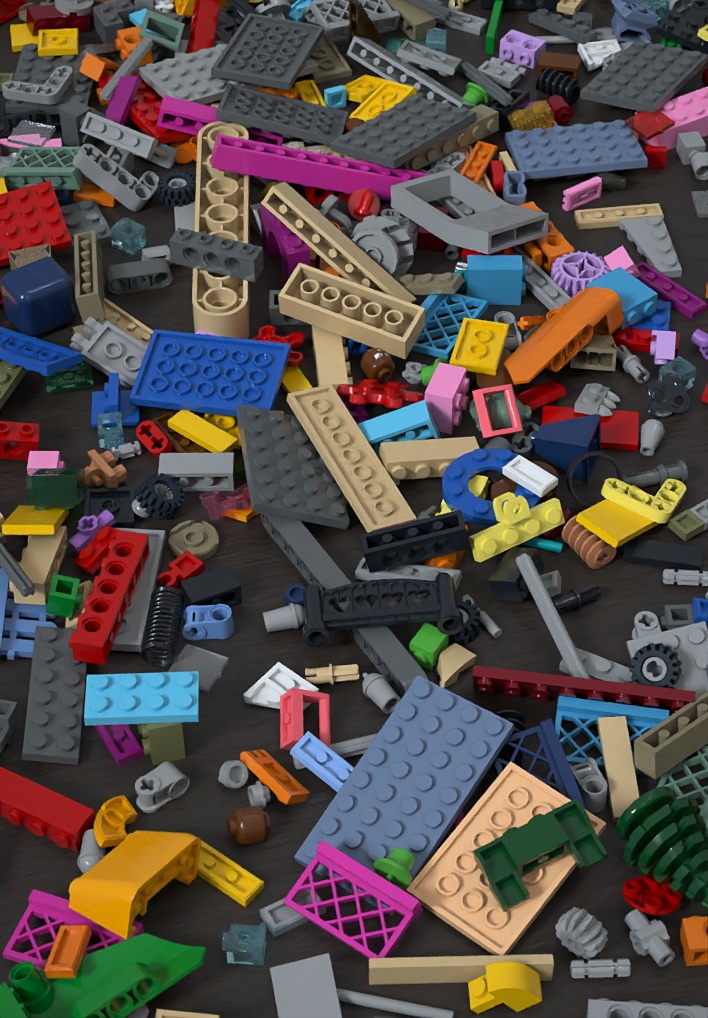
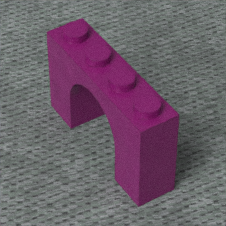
M260 202L262 245L269 257L281 255L283 285L285 286L299 262L310 266V249L302 239Z

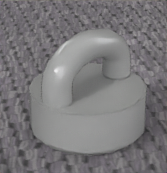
M239 760L226 761L220 768L218 781L228 788H240L248 780V768Z

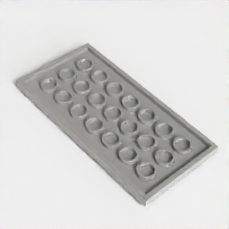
M218 44L216 47L201 49L198 52L183 54L180 57L165 59L162 62L150 63L138 68V75L162 97L165 95L203 105L221 100L229 83L251 89L261 87L257 84L240 83L236 80H223L211 76V68L227 44ZM309 57L298 77L317 72L318 64Z

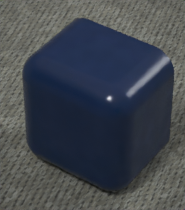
M44 257L12 270L2 277L0 284L5 314L22 334L37 337L68 324L75 319L77 311L72 278L52 257Z

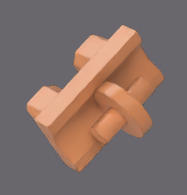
M95 449L88 451V456L92 461L90 466L84 469L83 481L86 485L100 486L103 484L106 488L118 487L119 483L127 480L126 468L122 464L113 467L116 465V462L109 450L102 454H98Z

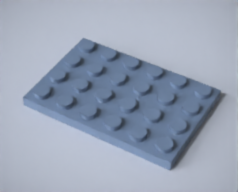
M615 120L614 122L607 123L595 122L587 125L574 124L567 127L554 126L547 129L534 128L527 131L513 130L512 132L505 133V141L518 171L524 173L525 179L647 167L648 159L628 121Z

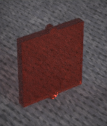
M658 109L655 113L643 110L625 120V124L647 141L658 134H663L665 130L675 125L672 119Z

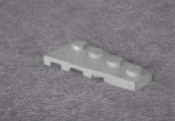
M662 216L619 219L620 229L622 231L625 230L630 242H634L637 245V251L647 258L646 262L649 266L668 278L681 277L682 268Z

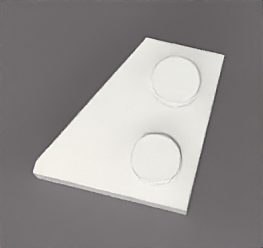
M616 39L588 42L586 44L579 43L577 49L587 71L602 66L603 61L607 58H617L621 55V48Z
M278 662L245 692L243 697L244 701L249 704L280 709V696L290 689L298 688L319 692V689ZM303 703V711H304L311 703Z

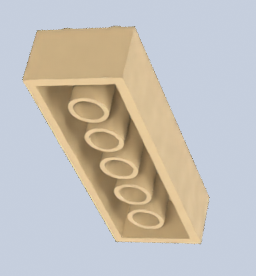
M300 262L278 295L280 313L370 347L381 348L387 353L403 359L407 358L425 327V308Z

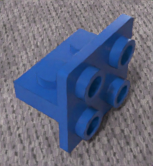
M109 373V383L104 384L105 391L92 392L91 426L139 425L140 405L130 404L129 397L132 390H121L119 373Z

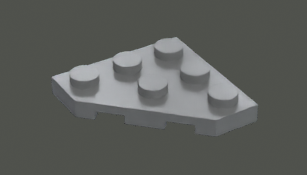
M705 621L626 642L630 659L634 657L639 649L650 643H663L664 646H670L673 652L676 651L678 654L677 658L681 660L680 669H682L679 680L672 689L696 691L695 699L708 691V677L706 674V666L708 665V629ZM656 661L650 662L649 671H653L656 676L661 675L663 671L662 666H658Z

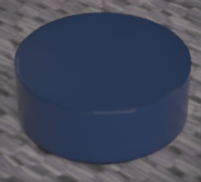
M300 584L289 586L284 593L285 604L288 606L290 603L304 607L303 592L306 586Z

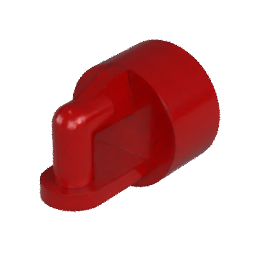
M359 189L348 197L346 209L353 220L362 222L363 218L367 216L378 215L380 200L371 189Z

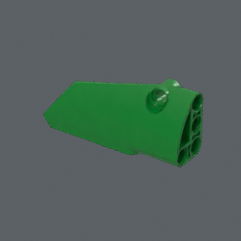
M143 933L84 955L76 978H46L44 969L38 971L31 961H24L17 964L10 971L9 980L12 984L8 986L5 981L0 984V1018H124L201 966L207 949L205 947L178 944Z

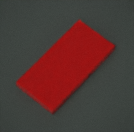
M543 406L542 425L588 416L589 414L574 412L572 407ZM610 410L612 416H601L602 449L638 451L639 412Z

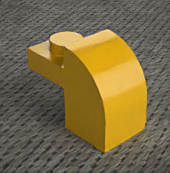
M502 961L488 964L485 966V975L468 982L470 1008L477 1014L501 1003L519 1012L542 1001L539 974L527 965L519 962Z

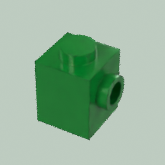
M54 574L46 613L72 618L74 608L79 609L82 594L78 593L80 579Z

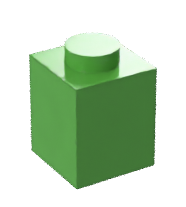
M425 622L409 643V654L420 667L433 671L438 664L439 654L448 648L449 635L441 633L437 627Z

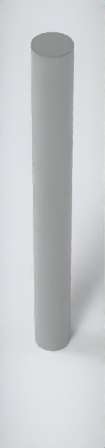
M337 988L340 1002L421 1018H453L454 1011Z

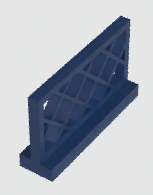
M552 719L540 722L539 726L510 735L505 745L515 749L510 760L512 763H514L519 752L534 758L526 772L559 791L560 794L571 801L578 798L584 809L587 810ZM537 735L540 746L536 753L521 747L525 738ZM542 750L544 752L545 757L540 755ZM497 756L493 764L499 776L503 771L501 765L506 767L510 762L502 760ZM537 760L549 765L550 772L546 779L531 773ZM552 776L554 778L555 783L550 782Z

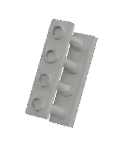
M87 112L80 130L83 133L103 140L109 145L120 147L132 152L133 155L168 169L172 168L178 154V150L165 144L157 145L159 140L91 112Z

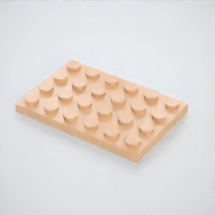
M510 761L406 889V893L418 899L423 907L491 954L508 955L571 874L577 863L571 854L567 853L521 877V880L530 893V898L503 912L489 889L488 881L474 860L473 851L501 837L508 829L512 827L519 828L527 824L535 815H544L571 800ZM585 810L599 838L606 829V823Z

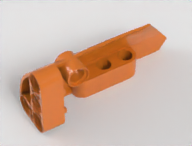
M589 287L578 291L560 308L552 309L546 314L547 320L504 362V366L509 372L514 385L529 383L544 368L558 372L591 340L593 334L612 335L623 324L624 316L620 297L613 290L601 287Z

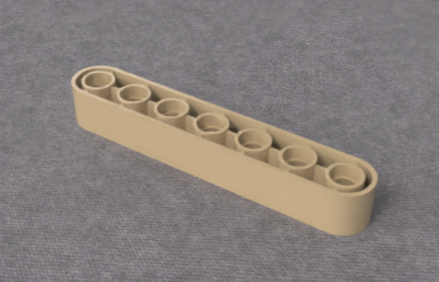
M213 122L204 126L198 133L194 231L250 244V175H241L237 172L220 171L212 168V152L217 134L249 140L248 131L239 123ZM193 268L192 305L195 333L201 329L222 337L248 339L250 334V281Z

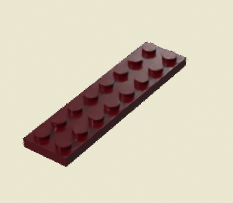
M477 665L473 666L472 674L473 689H478L479 693L485 695H493L494 691L505 692V696L511 698H521L522 694L532 695V699L537 701H548L549 698L558 699L559 696L664 709L669 710L670 716L688 703H695L696 691Z

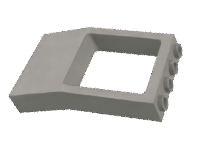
M453 169L391 186V207L451 245L491 254L548 235L549 213L509 204ZM447 196H454L480 213L460 219H452L427 202Z

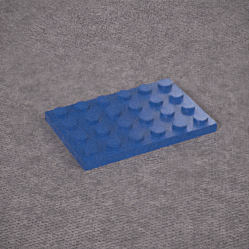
M154 329L129 397L130 404L236 416V409L239 404L251 405L272 411L290 356L291 345L287 343Z

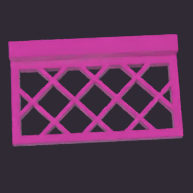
M321 840L315 849L317 854L286 896L283 903L369 959L387 958L414 918L417 920L422 913L423 908L419 900ZM319 864L329 869L330 879L314 883L313 873ZM334 873L339 875L340 877L335 878ZM347 881L353 884V895L338 898L336 884ZM332 885L334 899L317 902L315 889ZM358 888L364 892L358 893ZM311 890L313 904L300 906L294 902L300 892ZM368 897L377 899L379 910L362 913L360 899ZM356 900L358 914L342 918L339 904ZM382 903L388 906V908H383ZM335 905L337 919L330 921L320 919L319 908ZM310 910H315V915L312 914V913L309 912V911H310ZM397 912L404 916L399 926L386 928L385 914ZM380 916L383 930L366 933L363 919ZM359 920L362 934L352 937L345 935L343 924ZM339 925V930H337L333 926ZM384 936L385 946L380 954L376 955L369 950L367 939ZM362 940H363L364 946H362L361 944H359L358 941H362Z
M33 889L28 898L29 906L5 947L3 957L18 963L31 961L37 969L43 970L47 961L42 960L41 954L52 950L56 939L54 930L60 928L61 925H89L92 932L91 935L100 938L101 942L86 948L84 955L112 946L126 939L70 909L69 900ZM33 916L45 919L47 924L30 931L28 926ZM133 921L132 925L136 927V932L130 938L144 933L143 924ZM50 932L54 941L37 948L34 938ZM27 940L31 941L33 950L25 953L14 951L17 944Z

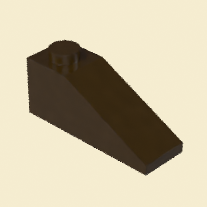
M349 0V47L354 36L370 39L379 45L381 41L380 34L364 7L358 0Z

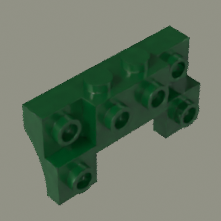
M578 798L544 815H535L527 824L519 828L512 827L505 831L501 837L473 851L474 860L488 881L489 889L503 912L530 898V893L521 880V877L567 853L571 854L581 871L607 858L608 854Z

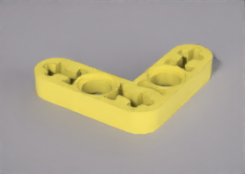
M608 478L604 482L601 494L606 499L654 522L666 523L681 502L686 486L679 480L667 479L654 497L618 479Z

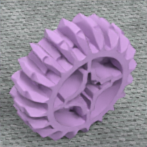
M578 250L577 253L570 252L569 255L563 254L562 258H556L551 268V279L572 297L578 291L585 289L586 284L611 272V269L602 256L597 257L596 253L589 254L588 251L582 253Z

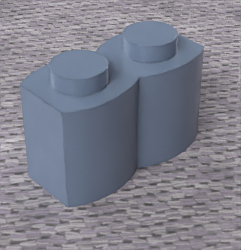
M506 171L503 181V200L516 206L525 204L527 190L524 173L522 171Z

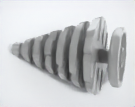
M372 215L363 218V221L356 225L350 237H353L351 240L389 275L404 276L413 262L419 225L403 216Z

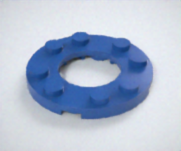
M475 449L455 459L445 470L442 479V495L451 511L461 510L463 519L473 524L494 526L500 523L496 520L493 501L476 497L469 490L468 482L481 471L484 473L485 470H498L499 473H502L503 467L516 458L518 454L508 449ZM516 483L517 490L514 492V495L516 497L519 495L523 496L527 500L529 509L540 504L541 497Z

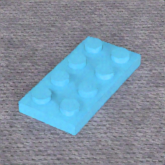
M199 671L87 675L84 711L85 726L199 722Z

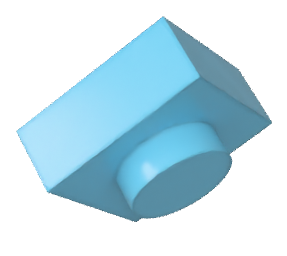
M343 85L324 90V101L327 107L337 109L346 106V88Z

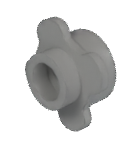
M408 362L406 363V370L402 372V376L409 383H421V369L427 365Z

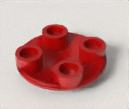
M645 874L644 876L624 882L622 891L624 899L639 911L654 915H664L676 911L681 906L683 893L679 894L669 887V884L664 885L654 879L655 875Z

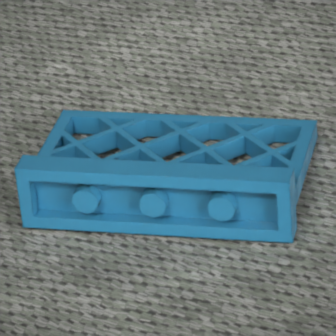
M457 293L429 295L420 306L425 308V327L411 350L449 359L462 323L458 324L457 321L464 318L479 320L489 307L488 301ZM450 300L459 302L456 304L448 305V302ZM472 306L478 307V308L473 309V310H468V309H467L468 307H472ZM460 309H463L464 311L457 314L452 313L453 311H457ZM447 313L449 315L446 317L437 318L441 314ZM453 322L454 324L444 328L442 327V325L446 323ZM435 326L438 327V329L427 332L428 328ZM458 331L457 335L447 336L448 333ZM441 335L443 336L442 339L432 341L431 339L433 337ZM425 339H427L428 341L427 343L423 344L417 343L418 341H422ZM448 345L446 350L436 348L439 346Z
M559 696L555 730L558 737L560 734L563 737L560 739L561 745L568 742L575 750L574 753L566 756L568 763L574 766L586 761L588 756L584 752L593 746H596L602 753L599 736L595 738L587 729L593 724H597L598 718L626 716L627 727L634 734L629 737L631 744L635 739L668 718L669 710ZM561 720L573 721L578 728L567 734L561 727ZM583 732L590 742L580 748L572 738ZM632 752L633 762L635 764L634 753ZM601 756L597 760L594 759L598 769L605 770L603 757ZM634 765L635 774L649 776Z

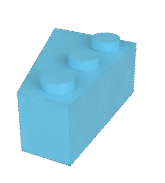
M425 400L357 424L377 457L380 444L384 442L441 439L439 430Z

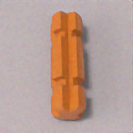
M545 316L520 317V321H517V326H520L521 330H530L535 325L540 327L546 321Z

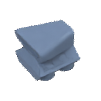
M612 0L611 2L616 10L611 21L615 37L625 42L651 41V37L645 29L658 26V15L650 11L651 7L640 0Z

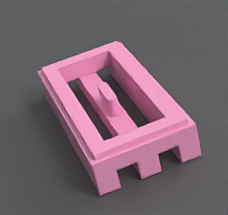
M597 176L564 190L563 194L566 197L563 198L565 204L562 205V208L568 212L600 198L602 179Z

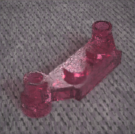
M248 483L222 498L218 490L208 491L199 497L203 508L207 510L210 520L222 518L224 516L223 512L233 509L243 510L250 506Z

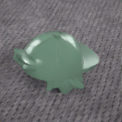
M504 393L486 397L493 430L512 428ZM515 397L521 423H523L524 419L531 418V407L523 405ZM473 399L469 407L470 414L477 423L476 427L482 432Z

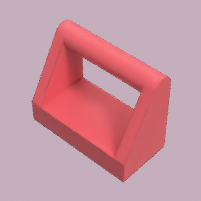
M512 384L472 391L483 438L486 441L491 440L495 436L504 437L523 431ZM504 392L512 428L494 431L486 396Z
M292 688L280 696V749L291 750L303 737V703H319V740L325 745L331 744L329 694Z

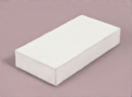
M520 455L503 467V474L541 498L558 485L557 477Z

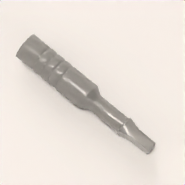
M468 594L462 597L463 602L468 599L471 601V605L475 603ZM480 610V622L494 638L501 636L502 630L485 611Z

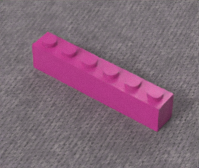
M164 95L157 126L198 136L199 131L204 126L221 120L215 118L218 108ZM256 127L246 128L249 140L278 146L282 144L283 136L281 133H266Z

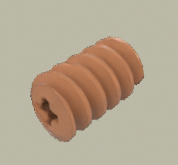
M577 515L572 517L563 528V540L568 543L571 549H574L575 553L590 568L599 569L609 564L616 555V548L575 521Z

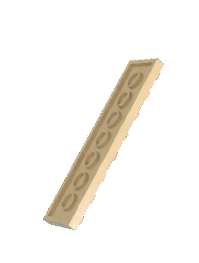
M332 384L288 393L286 401L367 533L417 520Z

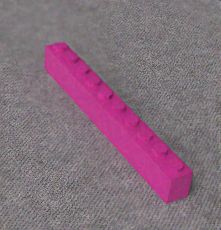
M220 134L216 136L212 152V168L220 171H232L241 175L259 176L262 179L270 178L286 183H297L305 187L313 186L327 191L335 190L349 195L359 189H371L377 194L379 199L391 202L392 185L427 176V173L400 168L393 169L379 164Z

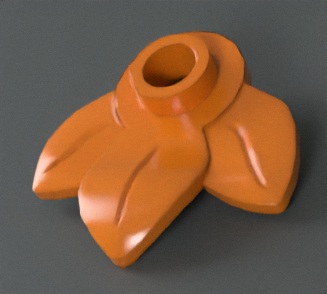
M198 136L192 137L189 141H179L170 145V147L178 150L175 159L176 163L187 164L192 160L197 162Z

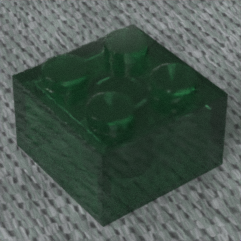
M84 468L34 469L26 475L27 505L35 506L36 510L50 509V505H60V509L75 508V505H78L85 498Z

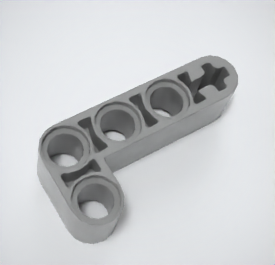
M92 144L82 145L73 158V165L77 170L132 211H140L158 188L159 177L155 173L147 171L138 180Z

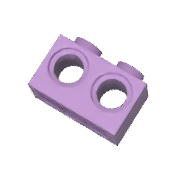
M511 30L500 40L499 57L534 69L539 63L541 52L546 50V41Z

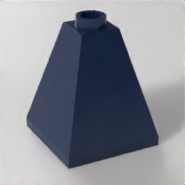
M593 414L540 425L538 431H533L531 445L535 446V453L567 472L571 462L580 454L589 451L601 452V415ZM599 455L583 459L576 466L573 476L582 482L588 483Z

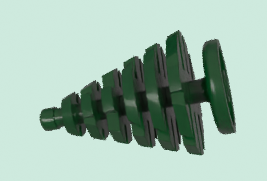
M669 787L654 788L635 800L617 821L615 828L617 834L622 840L628 841L622 858L631 866L639 867V870L650 876L655 875L654 879L664 885L669 884V887L679 894H685L693 903L702 902L701 907L708 911V833L706 832L705 821L699 815L698 803L691 797H688V799L686 797L676 799L674 792Z

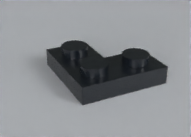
M234 6L219 9L217 16L224 25L218 26L216 33L226 44L230 42L245 19Z

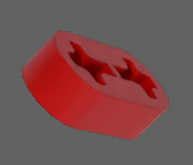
M501 160L490 161V178L495 192H503L504 171Z
M143 421L138 425L136 436L154 457L159 459L160 453H171L173 449L172 443L152 421ZM150 431L153 435L148 437L146 432ZM158 442L163 445L160 449L156 446Z

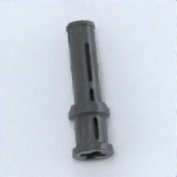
M678 460L676 464L667 466L660 464L653 470L623 476V482L631 486L635 485L638 488L655 484L663 485L667 479L685 482L688 480V471L685 462Z

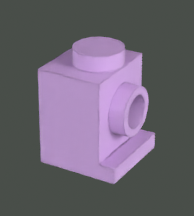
M652 330L651 338H655V341H651L650 355H654V365L668 366L669 362L674 361L676 332Z

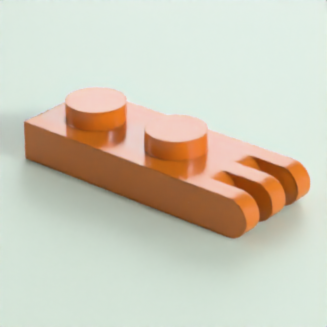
M264 749L244 751L240 754V760L259 778L263 785H267L277 795L278 800L287 805L306 801L310 792Z

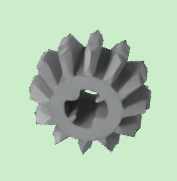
M573 907L560 917L555 926L557 930L555 934L562 940L561 944L565 945L569 952L572 951L577 957H583L584 959L595 957L597 953L601 952L605 947L604 944L608 941L606 936L608 933L602 927V922L597 921L594 915L588 914L585 909L580 910Z

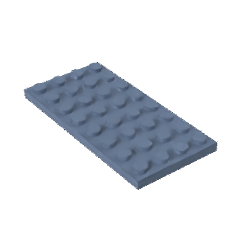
M417 675L295 854L296 862L308 867L317 854L315 849L323 840L375 873L373 866L376 859L380 857L386 858L394 848L400 847L409 851L415 859V863L409 872L413 881L426 866L515 729L514 724ZM319 864L315 872L326 879H330L329 869ZM334 873L335 878L340 877L339 875ZM350 882L337 884L354 894L353 884ZM358 888V893L364 892ZM374 897L363 898V900L378 908L377 899ZM382 903L383 908H388V906Z

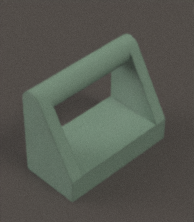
M147 10L141 23L139 38L151 37L153 43L177 51L185 24ZM148 29L158 34L174 39V42L156 36L154 34L148 33L145 30Z

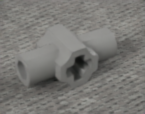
M637 909L627 914L625 923L632 930L630 931V939L635 951L643 956L650 954L660 967L672 962L675 953L668 946L670 937L661 920L657 921L655 919L650 922L643 912Z

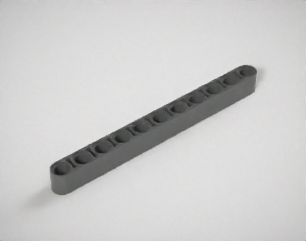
M265 513L261 514V519L267 532L310 585H317L322 591L352 584L300 520ZM358 599L356 601L365 610H370L371 606L365 599ZM333 601L330 605L338 612H343L350 604V601ZM387 626L346 629L379 672L387 678L388 683L401 699L417 675L428 680L423 669Z

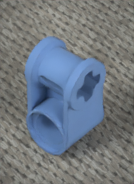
M225 604L192 605L184 610L183 617L186 620V624L183 627L182 633L189 640L226 639L234 632L232 611Z

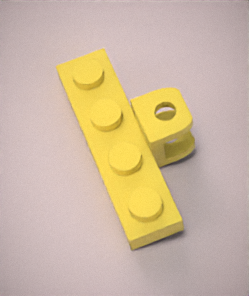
M507 492L493 500L496 520L500 523L468 538L475 561L482 562L564 524L565 519L559 499L552 498L529 509L527 500L523 496L519 495L516 497L513 493Z

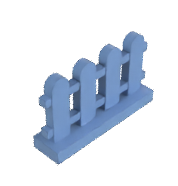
M0 568V655H7V659L14 660V656L33 658L34 640L16 639V637L35 638L36 626L57 628L53 622H46V619H55L57 615L46 613L47 603L46 605L14 603V599L7 598L8 596H14V593L10 592L9 577ZM5 615L12 616V618H5ZM19 616L39 618V621L19 619ZM3 635H10V638H3Z

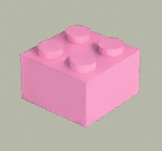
M439 362L429 382L424 400L439 432L452 434L455 425L459 426L461 422L462 410L466 411L469 397L466 396L469 388L470 379L466 378L467 368Z

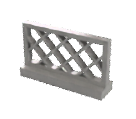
M349 0L310 2V9L321 26H324V31L326 32L325 39L328 43L349 39V19H343L344 16L349 18V11H347ZM358 0L362 3L363 7L367 5L375 8L374 11L367 8L364 9L379 33L397 30L400 14L397 10L392 11L386 0H378V3L371 0ZM340 4L342 6H345V8L341 9L334 5ZM321 7H322V8L327 9L328 11H327V13H326V12H323V11L319 10L318 8H321ZM377 10H381L385 13H377ZM332 11L338 13L341 16L340 18L336 17L334 15H331L330 12ZM328 19V20L333 21V22H332V23H327L326 20Z

